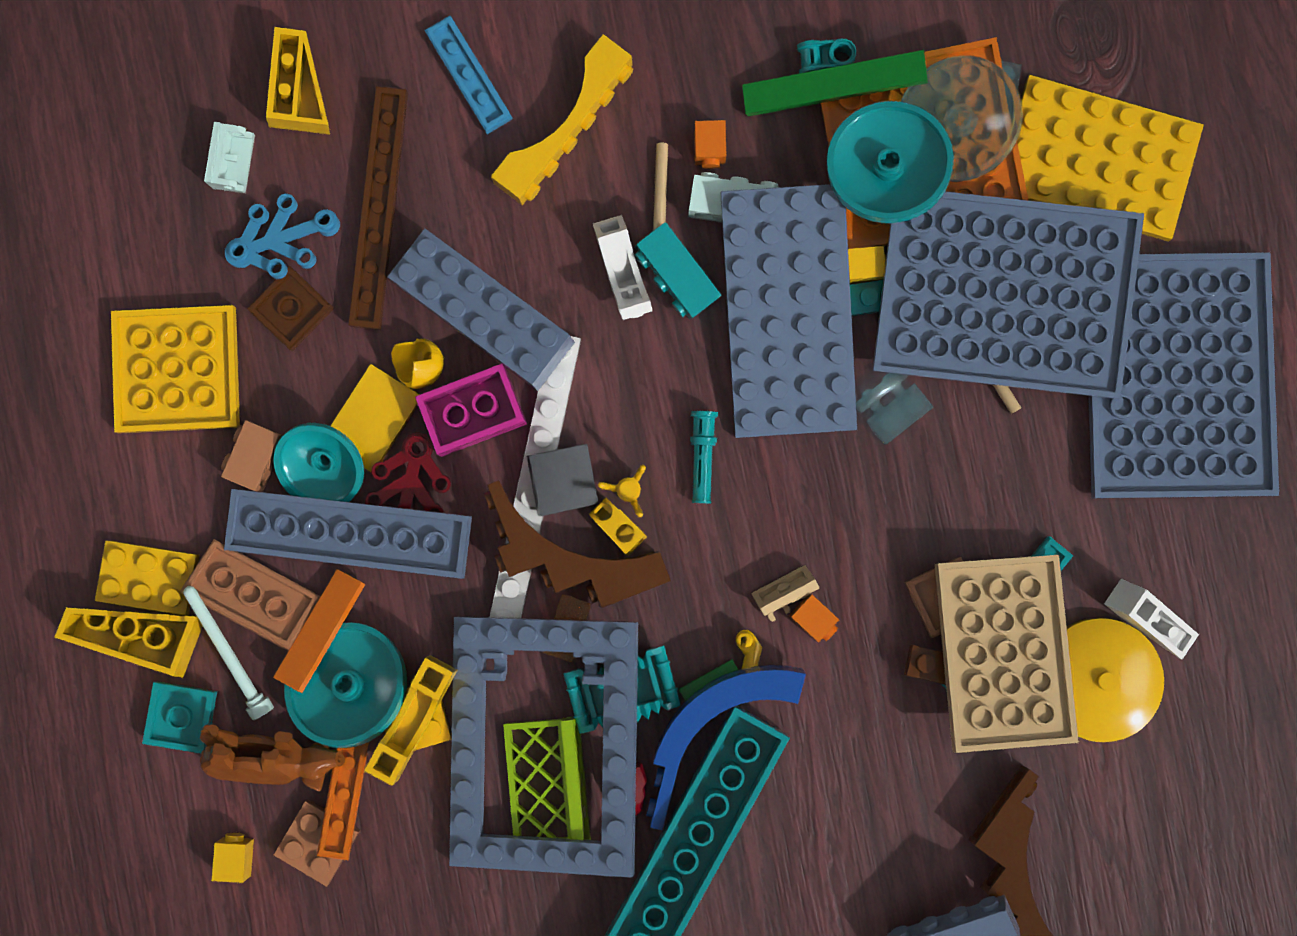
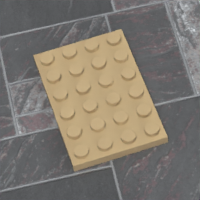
M1059 555L935 564L952 752L961 753L1079 743Z

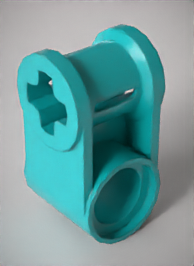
M843 38L801 42L797 45V51L801 55L802 67L799 70V74L852 64L856 57V47L852 41ZM844 52L849 56V59L841 62L836 60L834 54Z

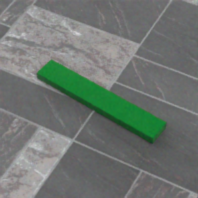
M920 50L743 84L745 113L749 117L928 83L925 52Z

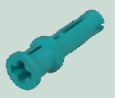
M691 411V416L694 417L693 436L690 437L691 445H694L692 503L711 504L712 447L716 446L717 443L714 433L715 418L718 417V412Z

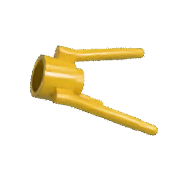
M641 465L633 478H623L617 485L605 482L598 483V487L601 489L617 492L621 500L631 503L638 517L643 516L637 499L641 492L638 482L646 469L645 465Z

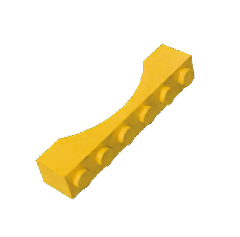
M603 34L585 56V74L582 90L574 109L566 121L543 141L526 149L510 152L492 174L493 183L521 205L526 200L532 201L540 191V182L545 176L551 177L558 168L559 163L557 161L564 152L569 154L578 141L576 139L577 135L582 129L586 131L596 119L594 114L601 105L606 107L615 94L614 88L619 82L623 84L633 72L632 55Z

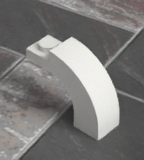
M622 215L593 223L603 262L622 319L638 318L644 313L653 311Z

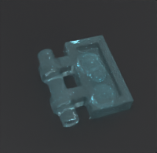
M886 374L879 385L872 390L867 389L861 394L862 398L856 402V409L859 413L862 414L869 407L875 413L866 423L884 445L888 444L934 407L915 383L906 390L901 386V382L909 375ZM889 391H892L896 398L883 407L879 399Z

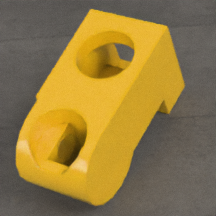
M606 497L589 513L590 517L627 556L647 538Z

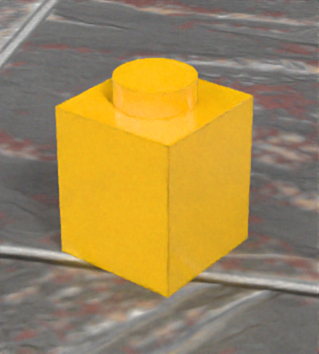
M884 246L848 249L850 284L883 280L886 261Z
M227 833L225 837L214 843L212 881L243 883L251 877L254 839L244 838L242 833Z

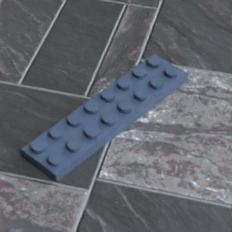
M231 489L224 550L464 579L472 516Z

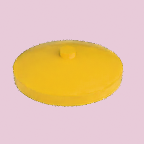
M1090 618L1067 626L1078 737L1095 742H1113L1137 733L1152 719L1163 696L1164 672L1161 660L1154 646L1134 627L1113 619Z

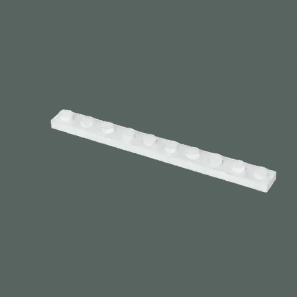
M572 337L575 342L538 391L513 505L524 521L539 534L543 516H538L526 456L558 449L581 338ZM532 569L511 577L508 576L506 571L502 573L499 571L490 617L522 618Z

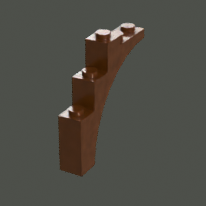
M499 480L488 484L489 491L483 493L489 509L496 508L500 520L496 521L495 525L500 538L504 539L507 537L509 542L497 547L500 554L494 555L500 573L506 571L508 576L511 577L543 564L545 569L540 571L546 588L552 587L553 591L557 593L589 580L591 585L586 586L592 604L597 602L601 608L671 581L661 553L658 551L633 558L603 559L586 557L565 550L550 542L527 524L510 503Z

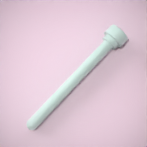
M193 586L185 587L183 590L185 598L247 698L245 702L248 706L246 711L252 720L260 718L274 708L268 696L264 697L262 693L257 692Z

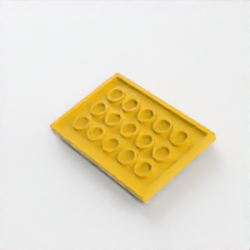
M1029 75L1026 79L1014 122L1028 200L1144 213L1142 234L1170 241L1174 235L1204 124Z

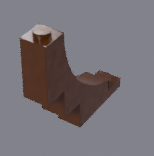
M1023 765L1017 770L968 840L998 862L980 887L990 896L999 897L1005 895L1019 926L1020 936H1053L1037 909L1030 887L1027 867V845L1035 812L1023 804L1022 800L1029 798L1037 788L1036 781L1040 776Z

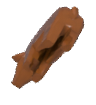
M204 725L201 730L200 739L205 743V748L201 752L200 768L205 774L219 780L284 785L302 777L303 784L316 791H321L325 775L332 768L342 766L345 763V757L341 751L330 750L329 746L318 742L308 747H302L292 738V734L279 731L273 738L255 734L239 736L236 733L221 730L216 725Z

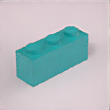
M666 222L635 245L634 248L638 251L634 254L643 268H651L656 275L653 278L655 284L663 293L668 291L675 301L672 302V305L682 318L687 315L689 319H692L722 296Z

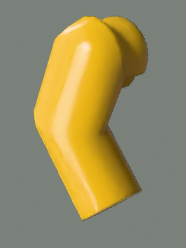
M742 630L736 636V643L745 655L742 669L758 666L762 646L751 631Z

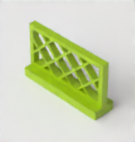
M567 717L564 719L503 724L513 836H522L521 826L528 819L540 830L536 837H541L544 833L548 838L591 840L582 739L576 719ZM558 726L559 740L551 747L539 735L546 727ZM530 728H540V729L535 733V732H534L533 730H531ZM523 729L532 737L523 749L513 742L512 730ZM534 741H537L548 751L539 764L525 753ZM558 746L560 747V754L555 751ZM514 751L518 753V756L516 758L514 755ZM551 755L561 762L562 771L556 778L542 768ZM521 757L535 768L526 780L516 773L515 765ZM537 772L541 773L551 782L542 795L528 784ZM561 777L563 780V785L560 782H558ZM517 782L521 784L519 789H517ZM554 786L564 794V803L559 809L545 799ZM524 788L538 799L529 811L523 808L518 800V795ZM540 803L554 814L545 826L531 815ZM564 808H565L566 816L561 813V811H562ZM520 813L524 816L521 821H520ZM557 817L567 825L568 837H556L548 830V827Z

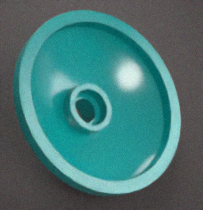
M320 423L300 424L287 431L276 445L274 451L275 472L281 485L291 496L349 502L360 490L364 479V465L361 455L354 443L339 430ZM323 455L327 456L330 460H326Z

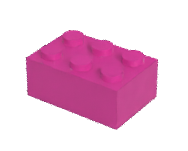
M503 364L415 397L435 451L441 457L527 425L508 372Z

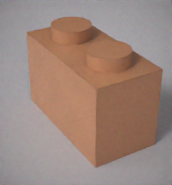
M245 420L244 424L240 425L234 434L233 441L236 443L232 452L228 453L222 462L221 469L224 471L221 477L253 491L263 492L274 468L276 445L283 435Z

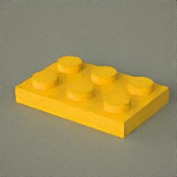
M105 540L95 601L178 615H189L191 606L180 590L197 566L199 555Z

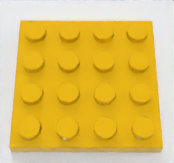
M235 306L111 311L115 433L238 428L240 426Z

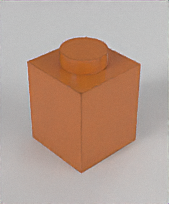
M726 120L695 121V165H702L704 169L719 168L720 164H725Z
M812 594L804 598L789 615L794 622L818 643L822 638L825 641L829 640L838 630L835 624L839 619Z

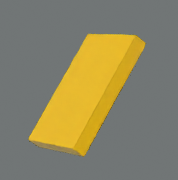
M370 364L331 424V427L342 432L354 443L361 455L364 468L371 472L375 463L383 461L418 406L415 397L420 394Z

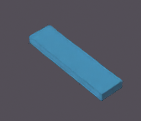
M451 15L426 29V35L486 134L511 121L512 116Z

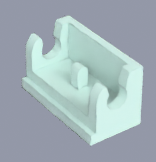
M214 122L204 182L213 189L246 193L255 134L247 132L246 128Z

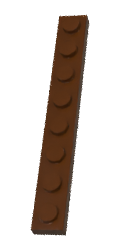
M376 86L349 316L350 327L381 330L408 99L406 89Z

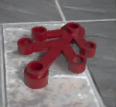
M421 432L408 435L403 442L402 451L386 461H379L373 465L371 470L373 477L377 480H384L390 475L391 470L408 461L406 474L379 491H371L365 498V504L371 505L369 502L370 496L377 495L380 498V504L377 506H382L386 500L401 492L398 508L411 509L415 494L425 511L437 508L441 513H445L443 507L434 502L418 477L420 465H422L433 480L432 487L437 493H445L451 486L450 478L441 473L431 457L433 443L429 436ZM421 442L424 446L423 452H414L412 449L413 443ZM378 465L386 467L387 473L385 476L377 475L376 467ZM437 479H445L447 487L445 489L437 488Z

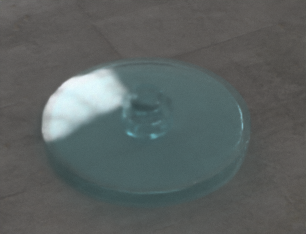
M954 56L932 64L927 68L928 83L908 87L901 102L926 110L946 130L954 155L950 182L978 178L997 167L1016 144L1023 121L1022 101L1018 89L1001 67L981 57Z

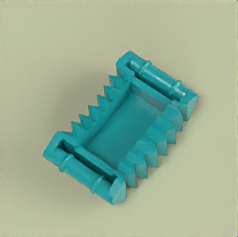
M664 645L646 649L643 658L638 655L637 723L642 715L649 720L651 710L659 714L661 706L666 710L681 706L677 693L678 688L673 680L669 664L670 660H668ZM601 665L598 674H604V666ZM583 667L563 673L567 686L566 691H568L574 712L573 718L576 719L579 734L594 731L598 723L603 728L604 685L582 684V675L585 671Z

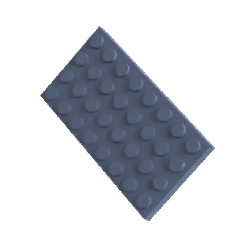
M830 184L721 191L735 438L857 430L846 207L836 197Z

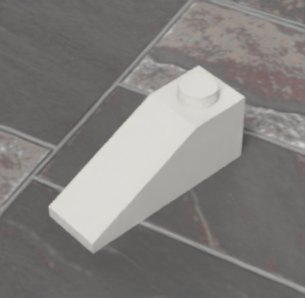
M1120 579L1104 603L1124 621L1179 659L1184 658L1199 635L1147 589L1126 580Z

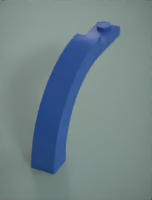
M763 665L739 669L709 682L682 704L666 726L654 755L653 764L663 766L664 769H657L654 786L659 787L656 799L650 798L646 816L651 817V828L663 830L681 758L697 732L721 712L742 703L757 700H781L798 704L806 676L804 669L783 665Z

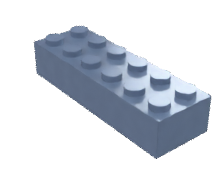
M427 229L422 231L388 275V278L396 286L537 391H539L575 343L567 332Z

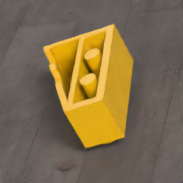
M275 27L266 111L268 126L330 135L306 31Z

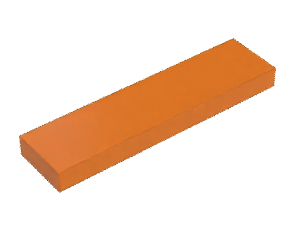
M338 569L335 571L273 678L303 693L365 586L363 582Z
M370 741L356 747L336 748V751L343 753L345 763L342 766L332 768L317 856L349 860Z

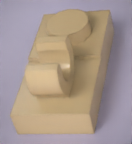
M804 565L751 594L763 615H767L773 622L776 620L773 615L775 610L782 607L785 613L788 614L790 613L789 603L806 598L820 588L811 572Z

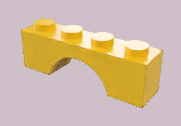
M431 655L424 659L410 685L398 715L379 742L364 770L365 772L391 786L399 780L458 671L456 668Z

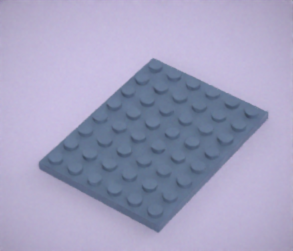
M945 191L940 200L924 214L908 221L890 223L872 371L1121 399L1144 213Z
M1270 253L1139 254L1121 399L1089 396L1092 499L1279 496Z

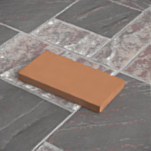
M213 539L180 590L181 594H183L185 587L193 586L207 608L287 651L290 650L321 597L237 551L224 550V544Z

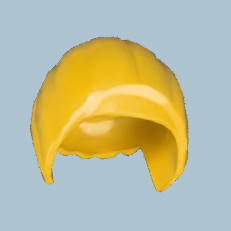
M416 339L414 342H403L393 346L391 355L396 375L407 387L412 389L427 387L433 384L441 375L444 358L440 348L435 343L427 339Z

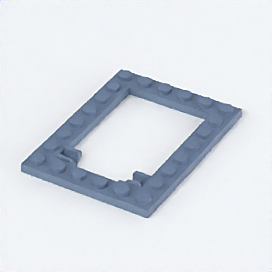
M454 617L453 667L458 671L453 678L449 866L633 877L635 866L638 622ZM514 650L574 652V657H583V662L585 663L582 684L604 685L601 841L483 834L486 680H506L507 655H514ZM486 659H494V670H486ZM598 663H604V674H598Z

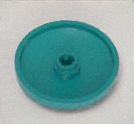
M897 101L870 104L847 117L834 133L827 154L828 178L836 197L854 214L879 223L908 221L931 209L945 193L951 179L954 163L952 144L941 123L926 110L909 103Z
M343 623L303 693L287 685L284 686L285 703L290 718L306 737L325 746L350 748L365 744L383 733L394 721L402 707L407 689L405 663L398 648L383 633L364 624Z

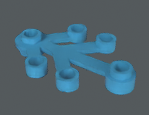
M282 194L277 199L279 209L263 238L255 240L261 224L268 221L269 212L261 204H254L250 207L248 211L250 221L241 238H235L227 244L225 258L236 268L253 265L267 271L275 279H282L288 272L286 264L277 258L269 260L258 253L272 250L296 261L302 268L309 269L316 263L314 253L308 248L298 249L287 243L316 232L323 236H332L338 232L340 220L333 211L324 209L319 211L313 220L283 230L290 215L297 210L298 203L292 195ZM292 200L290 207L283 208L285 201ZM262 210L263 215L260 218H255V213ZM324 217H330V221L326 225H321L320 222ZM244 248L242 255L235 256L237 249ZM309 254L310 260L306 263L301 262L302 257ZM274 266H282L280 272L273 273Z

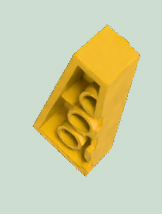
M66 607L55 638L171 676L183 678L201 632L202 624L196 616Z

